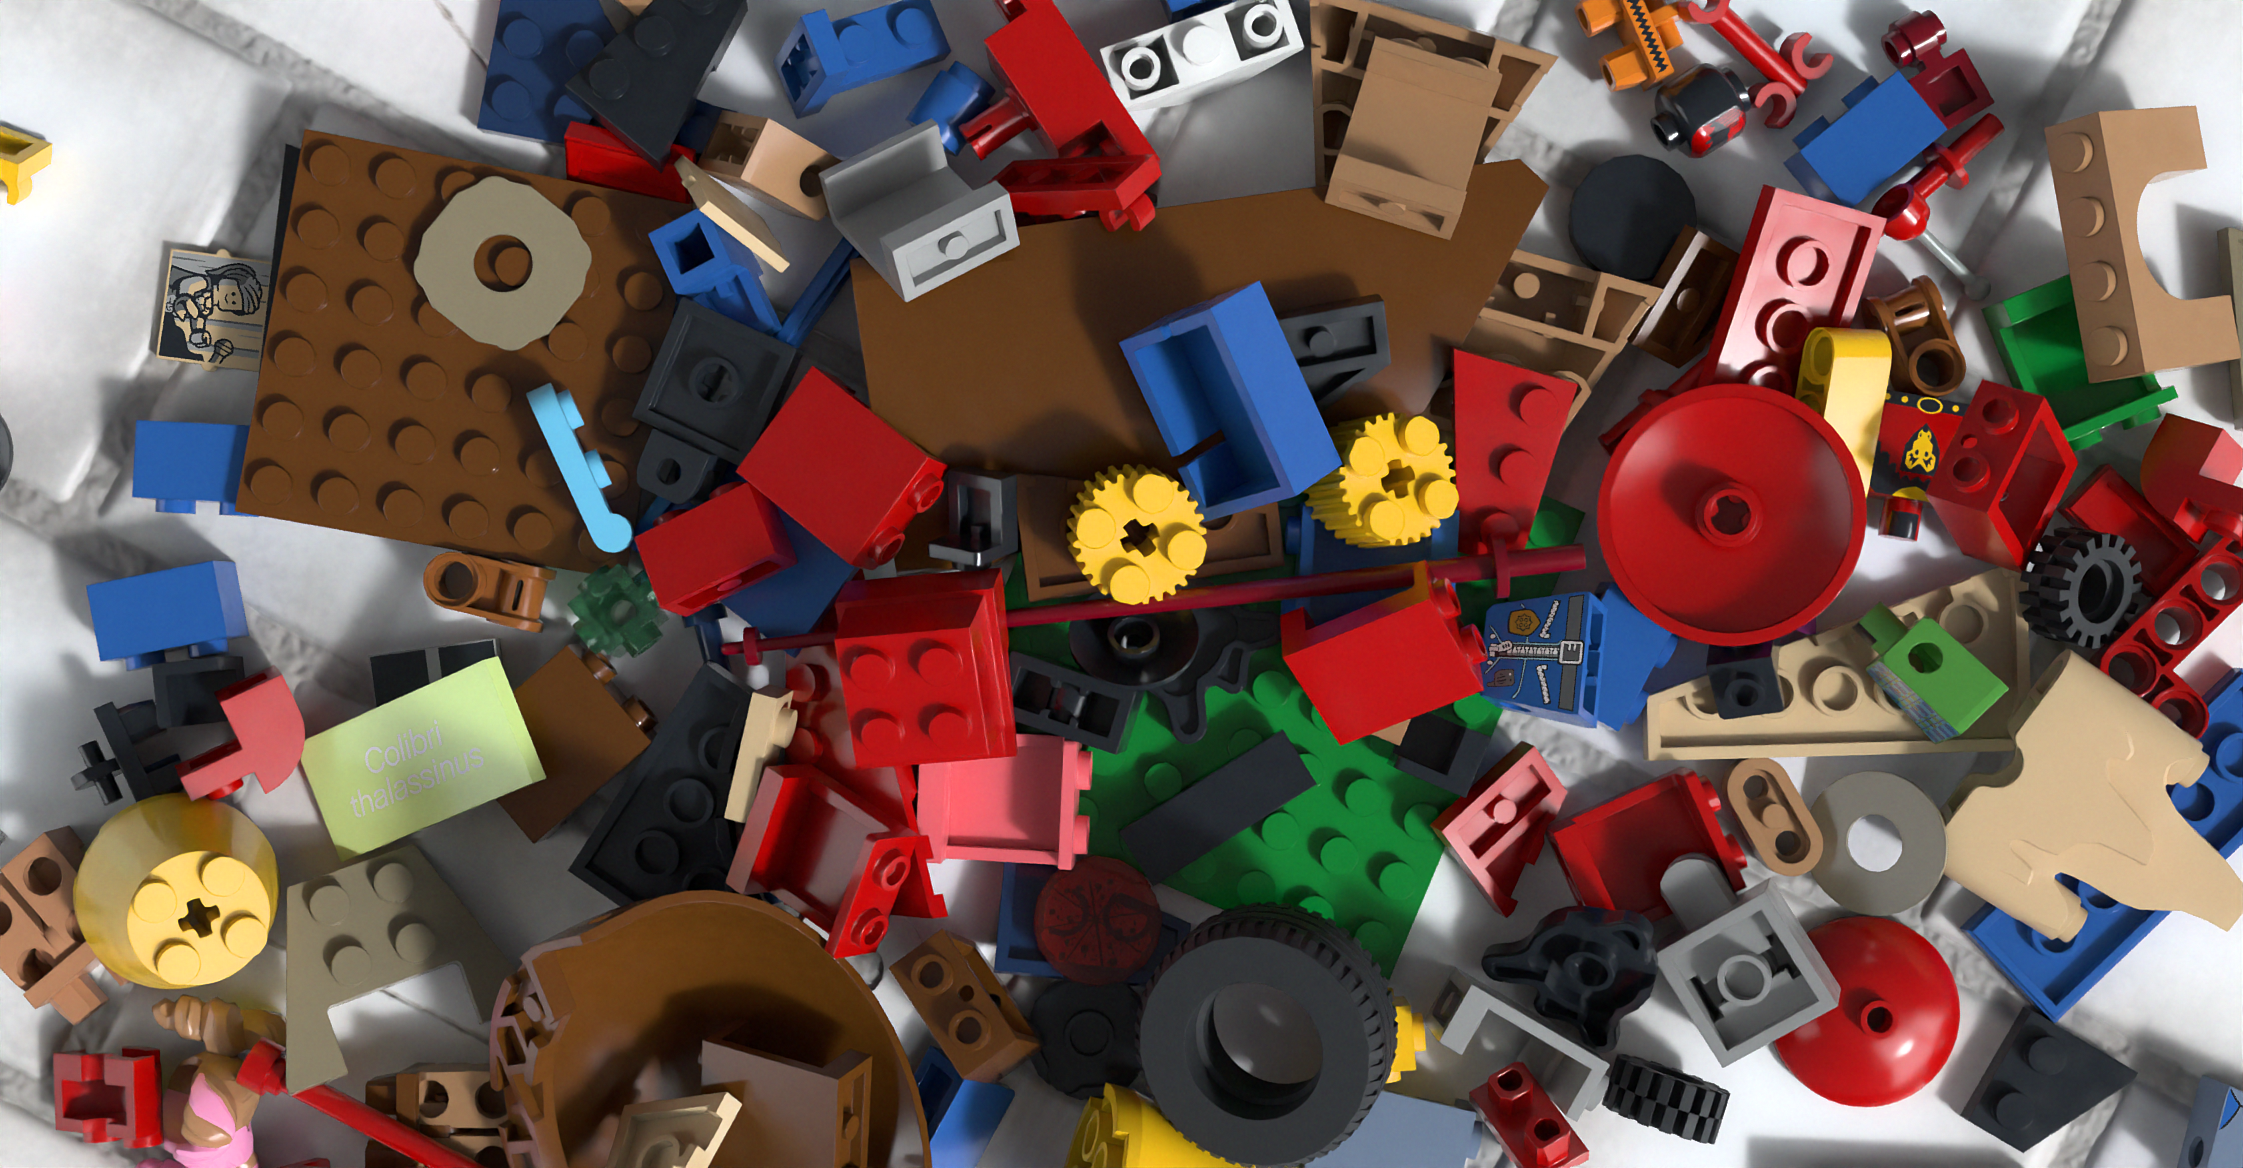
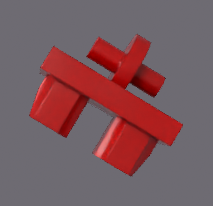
M1523 1061L1521 1063L1513 1062L1489 1076L1486 1083L1469 1092L1470 1103L1501 1144V1148L1508 1159L1514 1162L1517 1168H1570L1589 1160L1588 1148Z

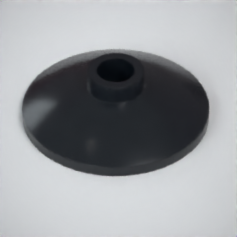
M1097 592L1086 600L1112 598L1109 592L1106 595ZM1191 609L1070 621L1068 640L1070 652L1075 663L1086 675L1114 688L1138 691L1167 684L1180 676L1190 666L1199 645V628L1194 613ZM1130 647H1137V648H1139V649H1128V648H1130Z

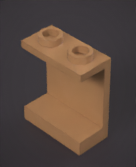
M1376 36L1324 203L1450 240L1463 208L1467 194V184L1489 111L1503 74L1488 70L1483 63L1472 58L1457 57L1451 59L1427 52L1421 45L1408 39L1395 38L1387 40Z

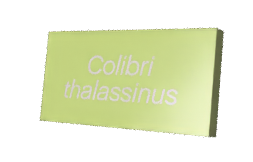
M498 656L482 660L305 739L300 758L341 863L546 779Z

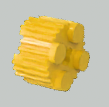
M1392 412L1338 423V426L1327 429L1343 464L1308 487L1303 493L1309 494L1310 498L1305 504L1306 507H1313L1314 509L1310 515L1312 520L1320 519L1321 522L1325 523L1324 527L1327 530L1335 529L1334 537L1337 539L1346 538V544H1358L1359 548L1407 545L1408 543L1419 542L1420 537L1430 536V529L1440 527L1439 519H1446L1453 515L1459 501V495L1456 485L1450 482V478L1456 474L1455 470L1449 469L1448 464L1453 459L1452 456H1445L1444 454L1448 447L1446 443L1439 444L1440 434L1436 424L1422 416L1406 417V413L1393 414Z
M1124 464L1123 470H1117L1112 465L1108 467V474L1106 475L1099 471L1096 472V481L1093 483L1086 480L1084 482L1085 492H1078L1076 495L1080 500L1079 505H1071L1070 507L1075 517L1067 519V525L1072 530L1067 533V539L1071 543L1068 549L1074 557V562L1093 586L1096 585L1104 595L1109 592L1113 599L1132 605L1141 602L1148 604L1151 596H1154L1157 601L1163 600V592L1165 591L1174 595L1176 593L1175 585L1185 586L1187 584L1185 576L1187 574L1195 575L1197 572L1195 569L1203 563L1207 548L1205 539L1202 537V535L1206 534V528L1199 523L1204 519V516L1196 509L1198 506L1197 501L1189 496L1190 492L1179 482L1154 467L1149 470L1144 465L1138 464L1135 470L1129 464ZM1135 519L1142 526H1150L1149 532L1145 533L1147 538L1141 544L1134 546L1129 542L1121 545L1120 539L1128 536L1123 527L1130 520Z

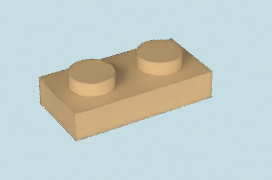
M768 684L752 693L724 818L746 824L766 766H776L780 748H787L789 746L797 723V710L790 709L794 690Z

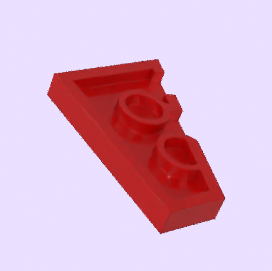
M1450 346V361L1453 371L1451 422L1454 432V470L1456 474L1452 477V483L1456 485L1459 495V501L1455 510L1459 511L1457 551L1469 555L1486 554L1488 533L1502 532L1507 551L1523 550L1526 547L1578 383L1571 379Z

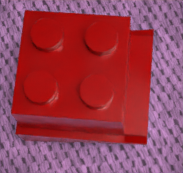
M1001 567L988 568L982 571H955L846 581L835 601L839 627L834 642L856 766H860L861 769L1016 757L1018 749Z

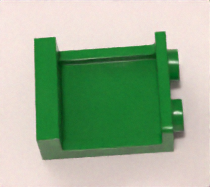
M2070 273L1981 309L2012 387L2045 396L2073 452L2102 441L2103 438L2099 429L2120 421L2123 430H2128L2160 418L2162 414L2158 405L2178 398L2174 385L2160 387L2154 374L2089 384Z

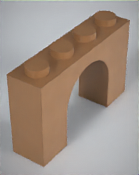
M2196 105L2098 111L2044 128L2089 384L2189 369L2241 358L2231 296L2224 295L2183 300L2170 295L2156 282L2144 261L2138 240L2137 212L2141 195L2147 184L2207 169Z

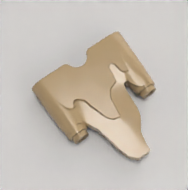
M2070 649L2065 650L2048 666L2007 721V730L2015 744L2014 756L2011 762L2003 770L1994 773H1968L1939 810L1948 836V858L1943 874L2051 940L2059 938L2063 942L2070 941L2080 931L2088 915V911L2080 906L2081 898L2055 878V875L2060 872L2073 876L2130 907L2139 910L2183 911L2206 920L2228 932L2243 914V882L2224 857L2181 816L2166 791L2167 784L2174 785L2179 783L2183 787L2188 788L2203 774L2208 766L2210 756L2202 751V742L2179 728L2165 714Z

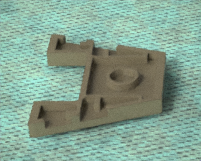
M415 844L287 887L286 1090L289 1097L348 1075L346 1064L327 1013L329 1009L451 964H456L460 968L479 1024L481 1025L492 1020L493 1008L505 978L517 972Z

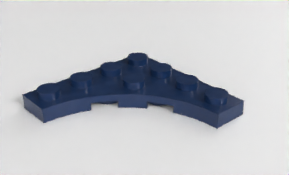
M600 0L500 1L477 129L487 134L565 148L564 135L571 121L605 128L573 102L565 88V84L618 36L617 31L606 16ZM696 99L697 108L687 126L682 124L672 144L696 149L697 165L722 110L739 113L738 111L714 106Z

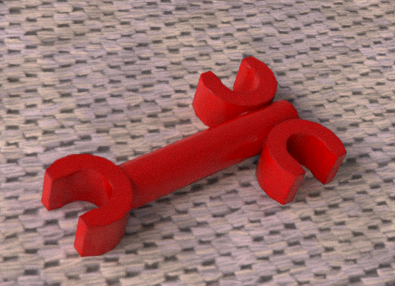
M1707 0L1703 10L1692 1L1679 2L1676 9L1679 12L1678 16L1684 22L1690 24H1709L1769 81L1758 82L1747 90L1751 101V108H1760L1769 96L1773 99V110L1764 122L1767 128L1782 129L1789 125L1796 113V99L1806 90L1808 86L1807 80L1821 78L1832 67L1834 57L1830 53H1816L1807 65L1804 64L1802 52L1812 39L1808 32L1793 33L1786 37L1781 44L1779 53H1777L1729 7L1730 0Z

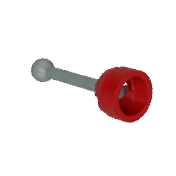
M1903 183L1896 185L1878 199L1871 214L1887 219L1883 229V233L1896 241H1911L1917 237L1965 285V294L1971 300L1980 301L1990 294L1991 284L1989 280L1983 276H1974L1926 228L1930 217V207L1925 198L1911 184Z

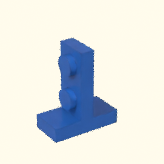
M902 0L830 22L825 9L802 15L774 58L773 64L797 119L819 113L832 95L943 61L951 53V49L931 1Z

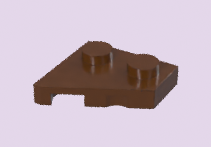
M1685 224L1650 286L1664 289L1654 305L1646 311L1627 338L1628 342L1678 369L1697 356L1714 336L1740 254Z

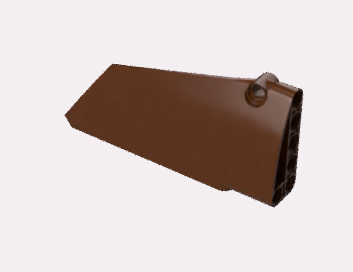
M1521 159L1473 165L1466 188L1467 194L1463 208L1450 240L1324 203L1329 185L1154 208L1155 218L1141 231H1134L1128 219L1115 232H1109L1103 225L1100 216L1016 227L1020 245L908 302H905L864 257L849 259L870 407L925 452L940 458L950 466V469L968 465L1007 473L1017 471L1096 480L1095 473L1099 471L1106 475L1108 474L1109 466L1113 465L1117 470H1123L1124 464H1129L1136 470L1138 464H1141L1149 470L1152 467L1157 468L1163 474L1170 475L1186 488L1178 468L1224 440V434L1220 429L1184 453L1172 457L1119 342L1168 314L1205 300H1211L1216 296L1260 280L1274 313L1373 294H1379L1384 300L1391 364L1366 382L1353 384L1346 391L1342 399L1325 411L1318 407V411L1327 429L1338 426V423L1385 413H1406V417L1417 416L1424 412L1451 365L1450 346L1461 348L1550 187ZM948 472L942 479L944 487L938 499L929 509L922 513H917L903 532L905 535L904 543L894 557L897 577L956 570L952 567V561L928 556V542L949 534ZM1019 534L1018 551L993 560L991 567L1002 564L1011 555L1021 552Z

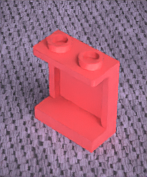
M1016 732L1018 749L1016 757L920 764L917 826L920 836H929L934 859L926 862L941 864L945 859L1052 864L1058 865V869L1072 870L1076 864L1077 854L1087 855L1090 818L1088 815L1078 814L1080 789L1090 790L1092 751H1081L1082 743L1052 733Z

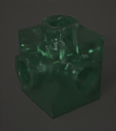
M620 563L612 569L609 565H604L591 573L577 586L580 594L567 603L579 618L572 625L573 628L596 655L604 650L607 655L621 658L628 652L634 659L650 649L664 636L659 627L670 619L665 611L659 607L646 570L643 569L635 575L630 568ZM631 602L636 608V616L625 625H620L615 619V610L619 604Z

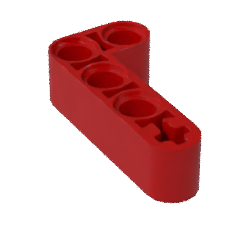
M2218 534L2157 597L2151 598L2128 621L2129 626L2123 633L2116 632L2114 634L2115 641L2109 645L2104 644L2088 661L2108 676L2109 662L2113 657L2122 658L2127 661L2134 672V682L2129 690L2157 710L2163 702L2176 707L2183 721L2181 729L2196 739L2201 738L2208 728L2210 717L2208 708L2201 696L2173 670L2243 603V559L2235 555L2243 551V536L2241 540H2234ZM2204 569L2214 571L2223 579L2225 593L2221 600L2210 597L2203 590L2201 575ZM2159 613L2169 615L2178 624L2180 635L2175 645L2164 642L2157 635L2154 624L2155 618Z

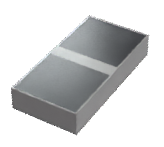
M500 638L368 655L375 708L485 659L498 656L504 669Z

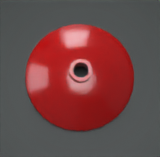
M1855 915L1840 917L1824 922L1808 931L1806 934L1841 987L1839 1003L1834 1009L1773 1041L1776 1052L1785 1067L1799 1082L1814 1093L1827 1100L1852 1107L1889 1105L1921 1090L1933 1080L1947 1062L1959 1030L1960 1001L1954 977L1941 954L1916 931L1898 922L1876 916ZM1876 1007H1882L1885 1012L1883 1024L1878 1028L1870 1029L1867 1023L1869 1012Z

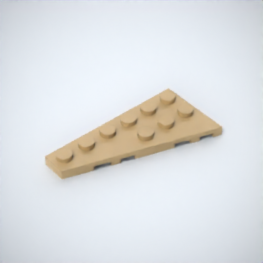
M1997 566L1888 606L1907 627L1925 615L1932 618L2009 688L1965 732L1957 737L1935 744L1868 675L1865 668L1879 654L1852 629L1863 617L1860 616L1780 646L1778 676L1785 700L1784 709L1781 712L1728 720L1720 718L1708 672L1649 693L1647 702L1642 710L1643 760L1665 761L2014 751L2015 744L2007 730V721L2031 690L2029 623L2025 622L2022 612L2028 609V605L2019 603V592L2027 591V583L2020 581L2021 573ZM1909 653L1910 665L1913 669L1922 673L1923 666L1921 660L1915 654Z

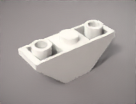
M1239 0L1100 49V55L1113 91L1126 110L1132 112L1181 105L1238 85L1303 50L1304 44L1288 0Z

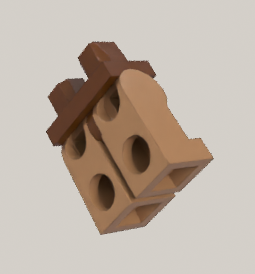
M417 1062L400 1072L376 1076L367 1081L365 1085L366 1105L386 1115H396L397 1121L488 1168H510L498 1129L499 1124L508 1120L503 1089L496 1091L491 1088L490 1063L435 1064ZM373 1138L367 1142L365 1168L427 1167Z

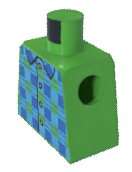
M1879 601L1852 627L1879 654L1865 668L1868 675L1935 744L1961 735L2009 689L1997 676L1927 615L1907 627L1886 605ZM1909 653L1915 654L1921 660L1923 666L1922 673L1916 671L1910 665Z

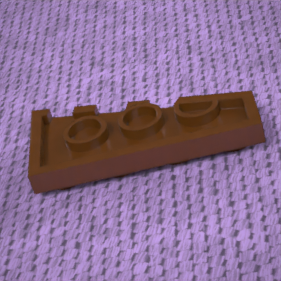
M1010 471V473L1017 474V526L1028 601L1034 602L1100 592L1096 585L1093 586L1074 562V557L1068 549L1071 543L1067 539V533L1072 531L1067 525V519L1075 517L1070 507L1071 505H1079L1080 500L1076 495L1078 492H1085L1084 482L1089 480L1094 483L1096 480ZM1278 502L1206 522L1200 521L1199 523L1206 528V534L1202 535L1207 545L1204 560L1195 569L1197 571L1195 575L1187 574L1185 579L1285 566ZM1135 519L1130 520L1123 527L1128 536L1120 539L1121 545L1129 542L1134 546L1141 544L1147 538L1145 533L1149 532L1150 526H1142Z

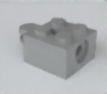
M1690 852L1678 856L1669 865L1660 882L1661 894L1682 927L1659 940L1655 948L1658 957V967L1722 1068L1838 1006L1841 987L1771 877L1737 896L1716 861L1705 853Z

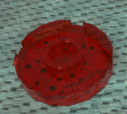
M1100 856L1080 859L1076 861L1072 870L1060 869L1051 875L1037 898L1033 919V929L1038 950L1051 968L1073 983L1094 987L1123 982L1143 968L1159 943L1162 924L1159 902L1157 903L1156 895L1143 874L1121 860Z

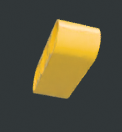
M1816 327L1810 332L1805 341L1795 399L1819 413L1844 440L1858 466L1864 485L1865 497H1867L1891 368L1892 351L1890 341L1881 330Z

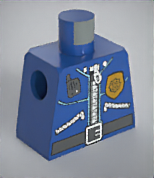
M1574 592L1490 606L1486 612L1484 638H1482L1487 650L1488 660L1480 663L1484 691L1479 692L1480 696L1494 706L1504 710L1584 728L1597 729L1608 608L1591 592Z

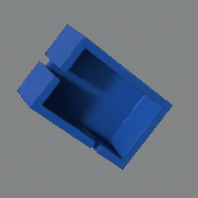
M1260 280L1216 296L1211 300H1205L1168 314L1119 342L1172 457L1184 453L1220 429L1224 434V440L1178 468L1183 482L1190 492L1189 495L1198 503L1196 509L1204 516L1202 522L1297 496L1343 464Z

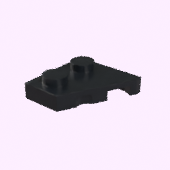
M1379 294L1274 313L1317 408L1320 407L1322 411H1325L1342 399L1346 391L1353 384L1366 382L1391 364L1384 300Z
M2022 1007L1960 1116L2024 1153L2133 1082L2138 1072L2034 1011Z

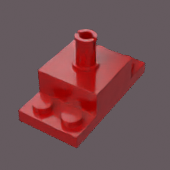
M992 0L1007 25L984 39V45L990 69L1003 87L1006 97L966 124L963 123L958 126L967 143L973 147L972 150L978 159L983 161L987 158V155L1028 129L1031 133L1035 134L1051 159L1084 157L1099 147L1102 152L1099 157L1154 154L1160 168V158L1052 0ZM1159 178L1153 184H1151L1146 190L1157 184Z

